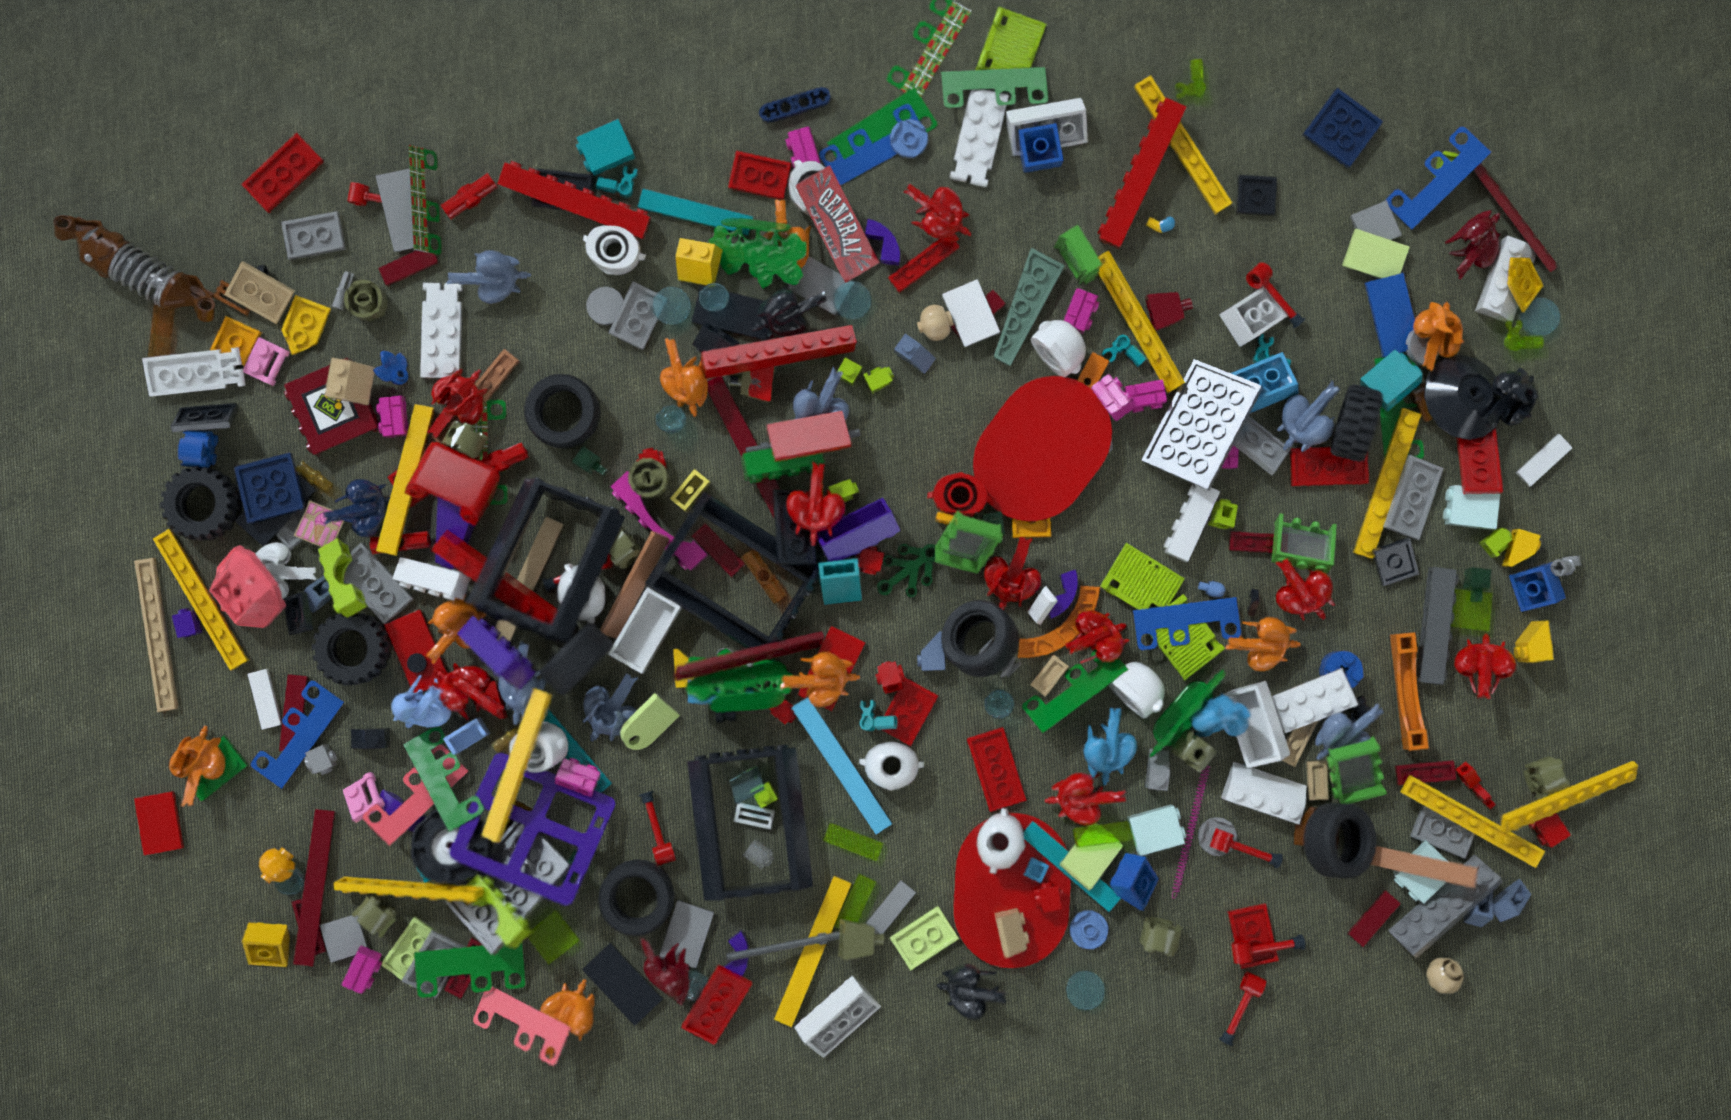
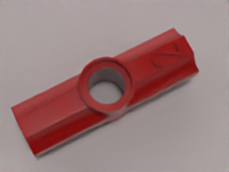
M487 173L474 183L462 186L457 191V194L441 204V207L447 216L453 219L466 209L476 207L483 197L498 187Z
M521 442L505 450L494 451L488 454L486 458L478 461L493 467L500 473L509 469L511 465L526 460L529 456Z
M429 531L402 534L401 538L404 539V545L398 551L404 552L407 550L431 548ZM380 537L370 538L369 544L372 554H381L376 551Z

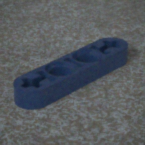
M819 87L764 104L760 107L759 116L763 122L771 123L826 106L831 99L830 92L827 88ZM819 93L827 95L824 101H822L821 98H818ZM810 95H814V98H818L815 99L816 104L812 103V98ZM804 97L807 98L809 105L801 107L798 103L799 100ZM784 103L791 105V110L787 113L782 112L780 109ZM774 106H777L779 115H776V112L771 113L769 118L766 115H762L766 109L769 112L775 111Z

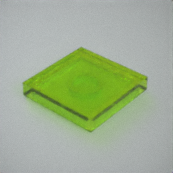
M1454 589L1456 602L1452 607L1454 620L1450 627L1489 631L1493 593Z
M557 910L531 929V933L527 936L548 965L580 941Z

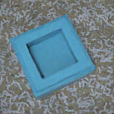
M1031 857L1023 875L1042 883L1049 865Z

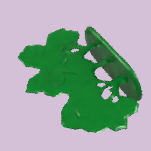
M727 218L721 220V224L736 227V229L729 233L725 227L717 225L714 229V237L708 240L709 243L715 244L723 250L720 265L727 275L738 272L741 266L747 263L749 265V272L758 279L762 289L772 284L773 275L775 274L784 283L797 285L803 277L801 268L796 262L806 256L807 243L802 241L797 233H792L783 239L778 234V232L788 231L791 225L745 218ZM742 228L756 230L755 239H746L742 234ZM760 231L774 232L771 240H768L761 236ZM738 234V241L735 244H732L731 240L733 236L737 237Z
M725 648L724 650L720 651L717 654V656L729 654L732 652ZM690 657L687 663L704 660L706 658ZM772 658L756 662L752 667L744 665L695 677L686 683L688 695L694 696L700 701H705L711 695L716 694L717 697L710 702V708L715 712L770 709L780 705L785 699L784 695L791 692V687L781 688L780 685L784 683L782 681L783 676H793V674L787 672L784 664ZM766 681H770V687H765V690L763 686ZM718 687L720 692H717L715 688ZM754 687L760 692H745V689Z
M1224 669L1220 670L1208 684L1203 681H1194L1181 691L1153 726L1154 738L1158 743L1153 747L1149 757L1155 756L1164 746L1174 745L1185 729H1191L1193 726L1192 715L1202 708L1205 698L1207 700L1213 699L1212 691L1226 674V672L1223 673Z

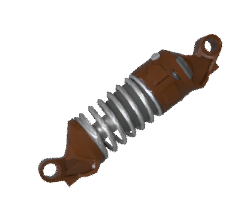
M59 215L54 218L55 237L61 241L76 239L80 262L97 271L99 276L110 278L115 282L121 281L122 286L129 285L131 291L137 289L138 295L145 294L146 300L153 299L154 304L165 311L193 306L200 321L210 322L214 319L215 302L212 299L214 293L205 289L197 276L187 275L179 270L175 271L172 266L167 267L166 262H159L157 257H151L150 253L142 252V249L139 247L135 248L134 244L125 240L122 234L106 229L101 221H87L79 216L76 218L67 215ZM160 264H161V265L164 266V268H162V269L159 271V266H160ZM168 269L172 270L169 275H167ZM152 287L156 291L149 297V292Z

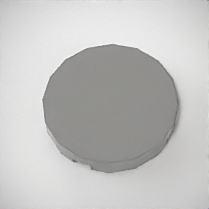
M599 287L588 297L586 303L587 312L596 323L612 325L624 299L614 288Z
M1413 329L1406 339V345H1408L1407 355L1416 365H1423L1429 338L1418 337Z
M1219 817L1210 818L1202 823L1199 828V844L1207 853L1214 856H1222L1227 853L1210 847L1215 829L1218 828L1234 834L1233 841L1236 842L1237 833L1232 823L1226 819Z

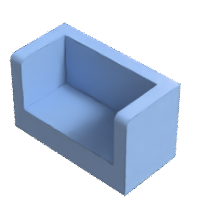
M479 717L443 739L452 754L455 755L491 733L482 718Z

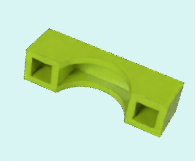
M336 538L319 548V561L324 567V577L329 583L330 588L328 590L333 597V606L336 612L348 618L366 608L367 604L363 591L353 584L345 585L344 583L345 571L353 561L348 545Z
M477 874L466 886L483 887L484 895L475 902H472V904L481 907L492 904L499 916L495 932L506 946L516 948L531 933L532 930L528 926L529 922L523 916H519L516 912V906L505 899V893L494 886L495 882L490 876Z

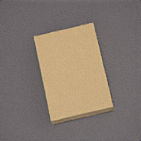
M242 261L224 295L277 324L295 290Z

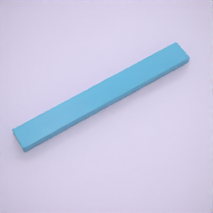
M806 697L792 706L793 711L874 833L878 834L892 824L816 708L810 703L809 698Z

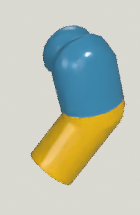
M1150 217L1146 226L1158 233H1164L1174 227L1175 219L1167 217L1162 221H1157Z

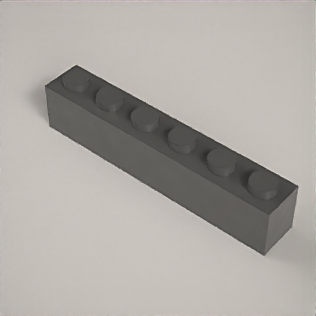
M1428 568L1416 670L1417 682L1444 685V681L1447 679L1448 673L1445 668L1446 662L1449 661L1450 657L1448 643L1452 639L1450 624L1454 620L1452 607L1456 602L1454 589L1458 583V574H1456L1457 570Z

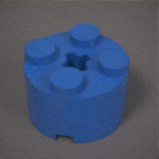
M183 431L186 435L184 439L180 438L178 446V458L183 461L181 466L191 468L198 466L202 469L203 467L209 468L210 465H215L217 456L214 452L215 446L218 443V436L214 435L211 431Z
M1334 651L1327 654L1321 661L1319 668L1320 677L1343 667L1351 688L1355 687L1363 678L1362 663L1351 652Z

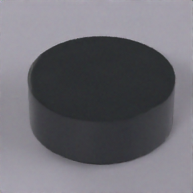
M420 653L412 654L407 659L408 669L415 673L424 671L428 664L426 657Z

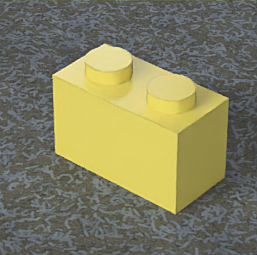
M694 469L670 499L684 511L688 512L711 482Z

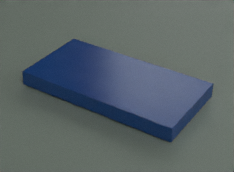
M1400 273L1365 283L1382 357L1388 356L1394 350L1398 353L1408 350L1406 339L1413 330L1415 319L1404 274Z

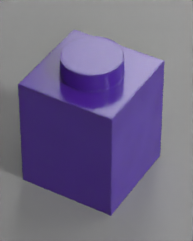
M185 608L178 610V614L172 615L177 638H186L202 633L199 617L195 611Z

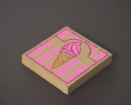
M309 500L294 536L323 547L337 538L344 520L324 525L327 518H324L323 512L332 511V509Z

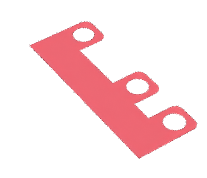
M438 745L431 751L433 755L438 750H442L446 754L450 753L443 745ZM447 758L443 762V767L447 770L455 766L453 758ZM461 763L458 770L445 777L450 788L468 772ZM415 767L403 777V782L414 794L392 815L389 816L379 805H373L363 814V820L389 846L434 804L422 780L418 785H412L409 782V776L413 773H418ZM373 810L379 811L382 815L381 820L377 823L369 820V814Z
M494 987L490 991L484 992L473 1018L474 1023L486 1029L489 1027L494 1013L520 1025L514 1039V1044L528 1051L535 1035H539L546 1039L540 1053V1058L554 1065L557 1062L570 1027ZM481 1011L488 1013L489 1017L486 1023H480L478 1020V1015ZM522 1033H527L530 1037L529 1043L525 1046L519 1042V1036ZM549 1046H552L556 1051L555 1057L551 1060L545 1056V1050Z

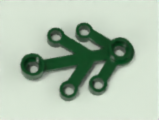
M901 544L898 547L900 555H919L920 557L915 561L893 558L890 555L885 556L883 564L886 567L893 565L905 568L888 581H880L877 585V591L881 595L890 594L892 587L910 574L906 595L908 597L916 596L918 569L923 563H925V572L921 578V583L924 586H929L932 583L931 574L933 562H935L934 544H927L923 548L910 547L907 544ZM902 546L907 547L906 553L900 551ZM928 550L934 551L933 557L927 556ZM887 557L892 559V563L890 565H887L885 563V559ZM929 577L930 583L925 584L923 578ZM883 584L888 585V590L885 592L881 590ZM909 588H913L915 590L914 595L908 594Z

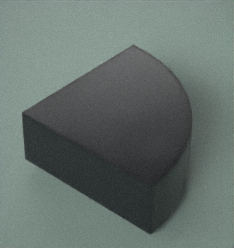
M1252 589L1249 595L1251 602L1247 607V614L1255 616L1259 605V590Z

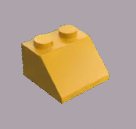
M680 238L675 256L678 280L714 287L723 250L715 244Z
M1531 621L1515 642L1514 656L1518 662L1554 660L1549 621Z
M248 922L242 940L248 965L287 967L290 944L287 925Z

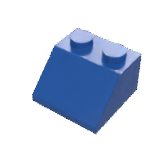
M1056 123L1018 130L1024 173L1060 167L1062 165L1063 155Z
M1553 562L1509 575L1521 612L1554 604L1566 598L1559 576H1555L1551 572L1550 567Z
M1125 853L1115 875L1111 879L1110 886L1118 897L1144 911L1159 878L1146 857Z

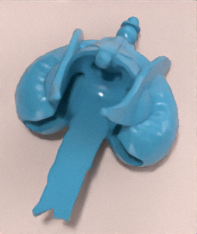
M1221 693L1215 699H1204L1202 708L1192 715V725L1197 730L1195 735L1198 737H1208L1222 729L1230 736H1240L1248 729L1251 714L1243 704L1234 703L1230 697Z
M1110 708L1108 727L1103 723L1101 724V727L1107 734V740L1103 738L1098 739V737L1093 736L1091 726L1088 725V741L1084 746V757L1093 778H1095L1097 771L1102 772L1101 781L1103 785H1107V782H1109V773L1118 770L1120 774H1123V767L1134 758L1137 750V741L1133 735L1129 733L1119 734L1120 708H1116L1115 711L1113 708Z

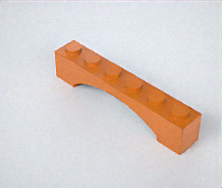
M1415 632L1390 634L1403 749H1428L1427 729L1424 726L1417 689Z

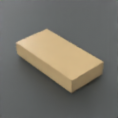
M1053 655L1030 685L1046 697L1069 666Z
M1306 761L1308 800H1329L1327 761Z

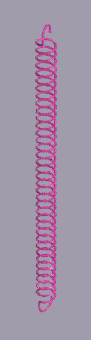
M1198 797V798H1200V799H1196V798H1195L1194 800H1196V801H1198V802H1193V803H1194V804L1199 803V802L1202 803V802L1199 801V800H1203V799H1202L1201 797ZM1185 850V851H1187V852H1182V851H1181V853L1186 854V853H1189V851H1188V850ZM1186 854L1187 856H1185V855H1180V856L1183 857V858H1186V857H1188L1189 855Z

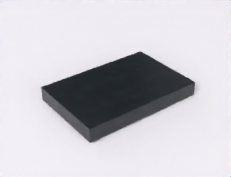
M536 168V170L540 171L539 175L547 177L548 174L558 178L557 182L565 184V181L575 184V189L583 191V188L592 191L594 176L591 174ZM532 198V207L566 211Z
M227 403L180 407L171 424L172 432L230 428L239 410L238 404Z

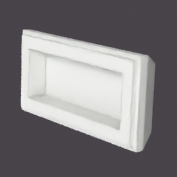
M1046 586L1028 611L1029 615L1039 625L1042 624L1057 602V599Z

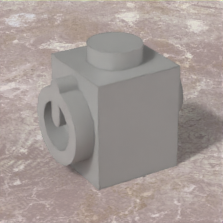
M329 744L306 752V757H304L305 764L312 774H327L333 771L332 767L337 765V756L330 749Z

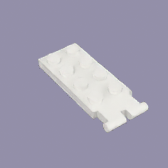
M971 89L954 158L957 166L955 172L951 171L950 179L966 183L967 176L972 177L970 184L987 187L988 180L985 179L987 169L991 170L1006 105H998L996 103L994 91ZM1000 93V99L1003 102H1007L1009 95Z
M423 283V290L427 291L426 301H422L421 378H443L453 375L461 367L462 303L458 302L459 291L463 289L462 285L445 283L444 290H441V283Z
M239 347L231 348L232 352L221 353V349L143 358L149 397L227 388V384L237 383L238 387L245 386L243 369H236L235 366L242 364Z
M1343 668L1271 696L1282 730L1285 733L1358 705Z

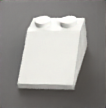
M1261 287L1220 314L1239 347L1253 340L1288 316L1264 287Z

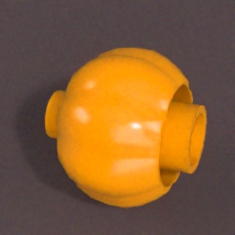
M282 847L279 851L275 848L267 850L259 860V868L263 873L260 877L268 883L272 881H286L295 870V863L292 861L294 856Z

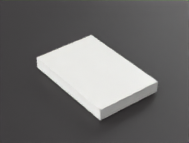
M978 280L942 294L964 348L1000 333Z

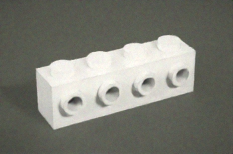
M1192 484L1187 494L1190 496L1188 502H1184L1180 509L1182 515L1179 520H1175L1172 526L1174 532L1165 541L1164 547L1166 550L1164 553L1184 562L1189 561L1220 491L1214 488L1208 491Z
M401 557L393 576L394 580L400 582L399 586L410 589L413 586L414 590L425 593V590H429V594L437 597L440 594H444V598L452 601L455 598L463 600L470 578L462 573Z

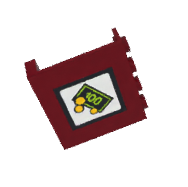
M348 357L342 359V360L353 361V360H351V359L348 358ZM330 365L284 384L286 389L284 395L288 401H291L293 406L291 408L292 414L300 422L299 430L308 441L306 443L307 449L311 454L313 453V455L318 457L321 456V452L367 432L379 431V422L370 401L369 405L330 399L325 396Z

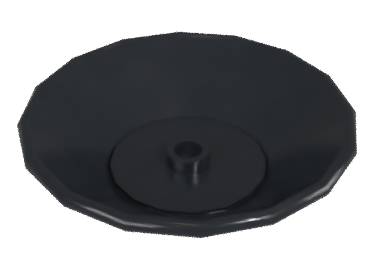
M1464 355L1444 358L1434 365L1433 370L1430 371L1425 381L1424 398L1428 413L1439 428L1453 437L1471 440L1486 436L1497 427L1501 419L1499 416L1491 427H1487L1486 420L1484 419L1488 411L1501 398L1492 389L1496 375L1491 368L1477 358Z

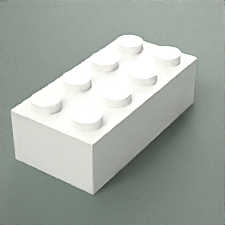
M647 587L611 648L609 655L641 674L645 673L682 607Z
M1266 681L1236 688L1224 693L1234 703L1243 704L1251 714L1248 729L1242 735L1237 736L1247 768L1280 761L1290 755Z

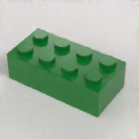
M772 448L743 453L741 458L745 482L750 481V484L759 483L763 478H769V480L780 479V476L788 474V477L799 475L802 471H806L809 474L813 471L812 462L817 466L824 463L822 453L775 461Z

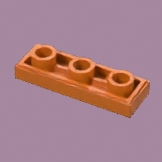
M1092 352L1077 381L1084 384V380L1088 379L1090 385L1086 386L1091 388L1101 378L1109 360Z

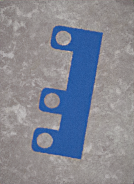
M904 104L893 112L898 123L902 122L899 118V112L902 109L910 111V119L920 122L909 104ZM859 129L848 136V141L855 154L844 159L837 146L830 145L821 150L819 156L825 167L831 166L839 184L842 185L897 153L894 152L891 146V134L872 144L866 131ZM857 134L863 135L865 137V144L856 146L853 142L854 136ZM828 150L836 152L837 158L834 162H828L825 159V153Z
M1459 127L1449 138L1450 143L1461 152L1452 162L1440 151H1435L1425 161V166L1436 177L1413 200L1409 199L1399 189L1395 190L1386 199L1390 209L1411 229L1491 153L1465 127ZM1460 132H1464L1468 136V141L1463 145H1459L1455 141L1456 135ZM1441 157L1443 159V166L1439 169L1432 168L1430 164L1432 158ZM1400 195L1403 197L1404 203L1401 207H1394L1391 204V199L1394 196Z
M1236 597L1133 610L1137 644L1140 650L1157 647L1156 629L1168 627L1170 643L1173 646L1189 643L1188 625L1220 621L1221 633L1224 639L1241 636ZM1234 623L1236 625L1237 631L1234 635H1228L1225 632L1226 624ZM1178 629L1185 632V639L1181 642H1177L1173 638V633ZM1150 634L1153 637V643L1150 646L1143 645L1141 643L1142 635Z
M310 681L302 691V697L315 706L307 717L296 708H290L282 719V723L296 734L277 760L266 752L259 751L251 762L253 769L281 789L304 759L306 752L311 749L344 703L315 681ZM312 686L317 687L320 691L319 696L315 699L307 695L308 689ZM292 713H296L300 717L299 724L295 726L290 725L288 722V716ZM264 756L269 760L267 768L260 769L257 766L256 762L259 757Z

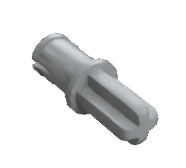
M344 272L339 288H336L337 293L332 307L344 310V294L353 283L354 274Z

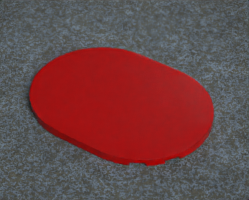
M1046 376L1032 380L1018 388L983 431L975 448L973 458L974 476L985 484L987 495L992 497V503L989 504L1001 514L1021 521L1046 520L1065 511L1079 497L1101 468L1108 455L1112 440V426L1108 411L1091 388L1072 378Z
M1009 813V815L1014 816L1020 821L1023 831L1034 821L1067 850L1060 836L1042 820L1023 813ZM986 819L970 831L957 855L953 902L955 925L963 943L981 960L1003 968L1029 966L1049 955L1059 944L1065 933L1069 919L1071 879L1025 839V848L1011 867L998 869L996 874L990 873V866L982 861L977 846V837L982 826L988 820ZM996 833L993 836L994 847L998 850H1006L1009 845L1008 837L1003 833ZM1031 857L1049 865L1042 883L1053 882V884L1058 885V889L1062 888L1064 900H1061L1062 910L1043 913L1041 908L1037 909L1034 890H1038L1037 887L1042 885L1023 875ZM1017 908L1019 913H1023L1025 924L1022 925L1023 932H1027L1029 943L1026 944V950L1010 957H1005L995 913Z

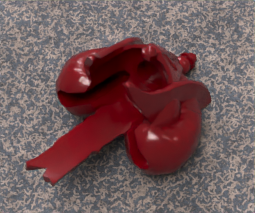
M1492 210L1477 214L1445 242V244H1449L1461 238L1465 242L1467 239L1471 241L1462 250L1449 252L1450 255L1467 256L1456 269L1457 274H1459L1458 279L1461 280L1473 264L1484 269L1490 267L1496 260L1499 253V237L1501 233H1497L1495 224L1500 219V213L1494 214L1491 218Z
M642 938L641 944L645 956H647L643 965L645 975L653 985L665 992L666 995L674 997L677 1004L683 1005L689 990V964L685 963L686 948H683L676 963L675 953L679 943L674 945L665 957L662 958L655 956L649 943Z

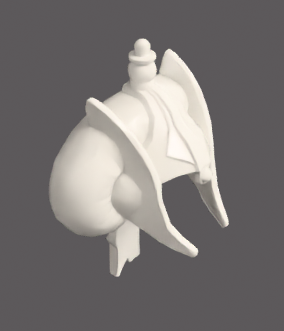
M271 543L255 553L278 583L282 599L286 598L289 592V586L283 579L317 580L313 573H316V568L284 566L291 558L290 549L285 544Z

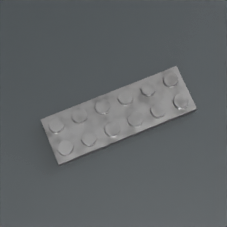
M1473 855L1463 864L1479 869L1475 888L1446 882L1424 904L1420 902L1388 930L1415 958L1420 956L1503 882L1502 878L1476 855Z

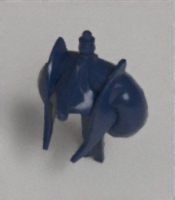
M366 479L352 481L346 486L345 496L335 500V503L348 498L354 504L342 507L341 509L323 512L324 518H327L324 525L344 520L352 523L353 531L358 536L370 537L375 535L383 526L387 505L390 500V496L385 498L381 490L387 484L376 485Z

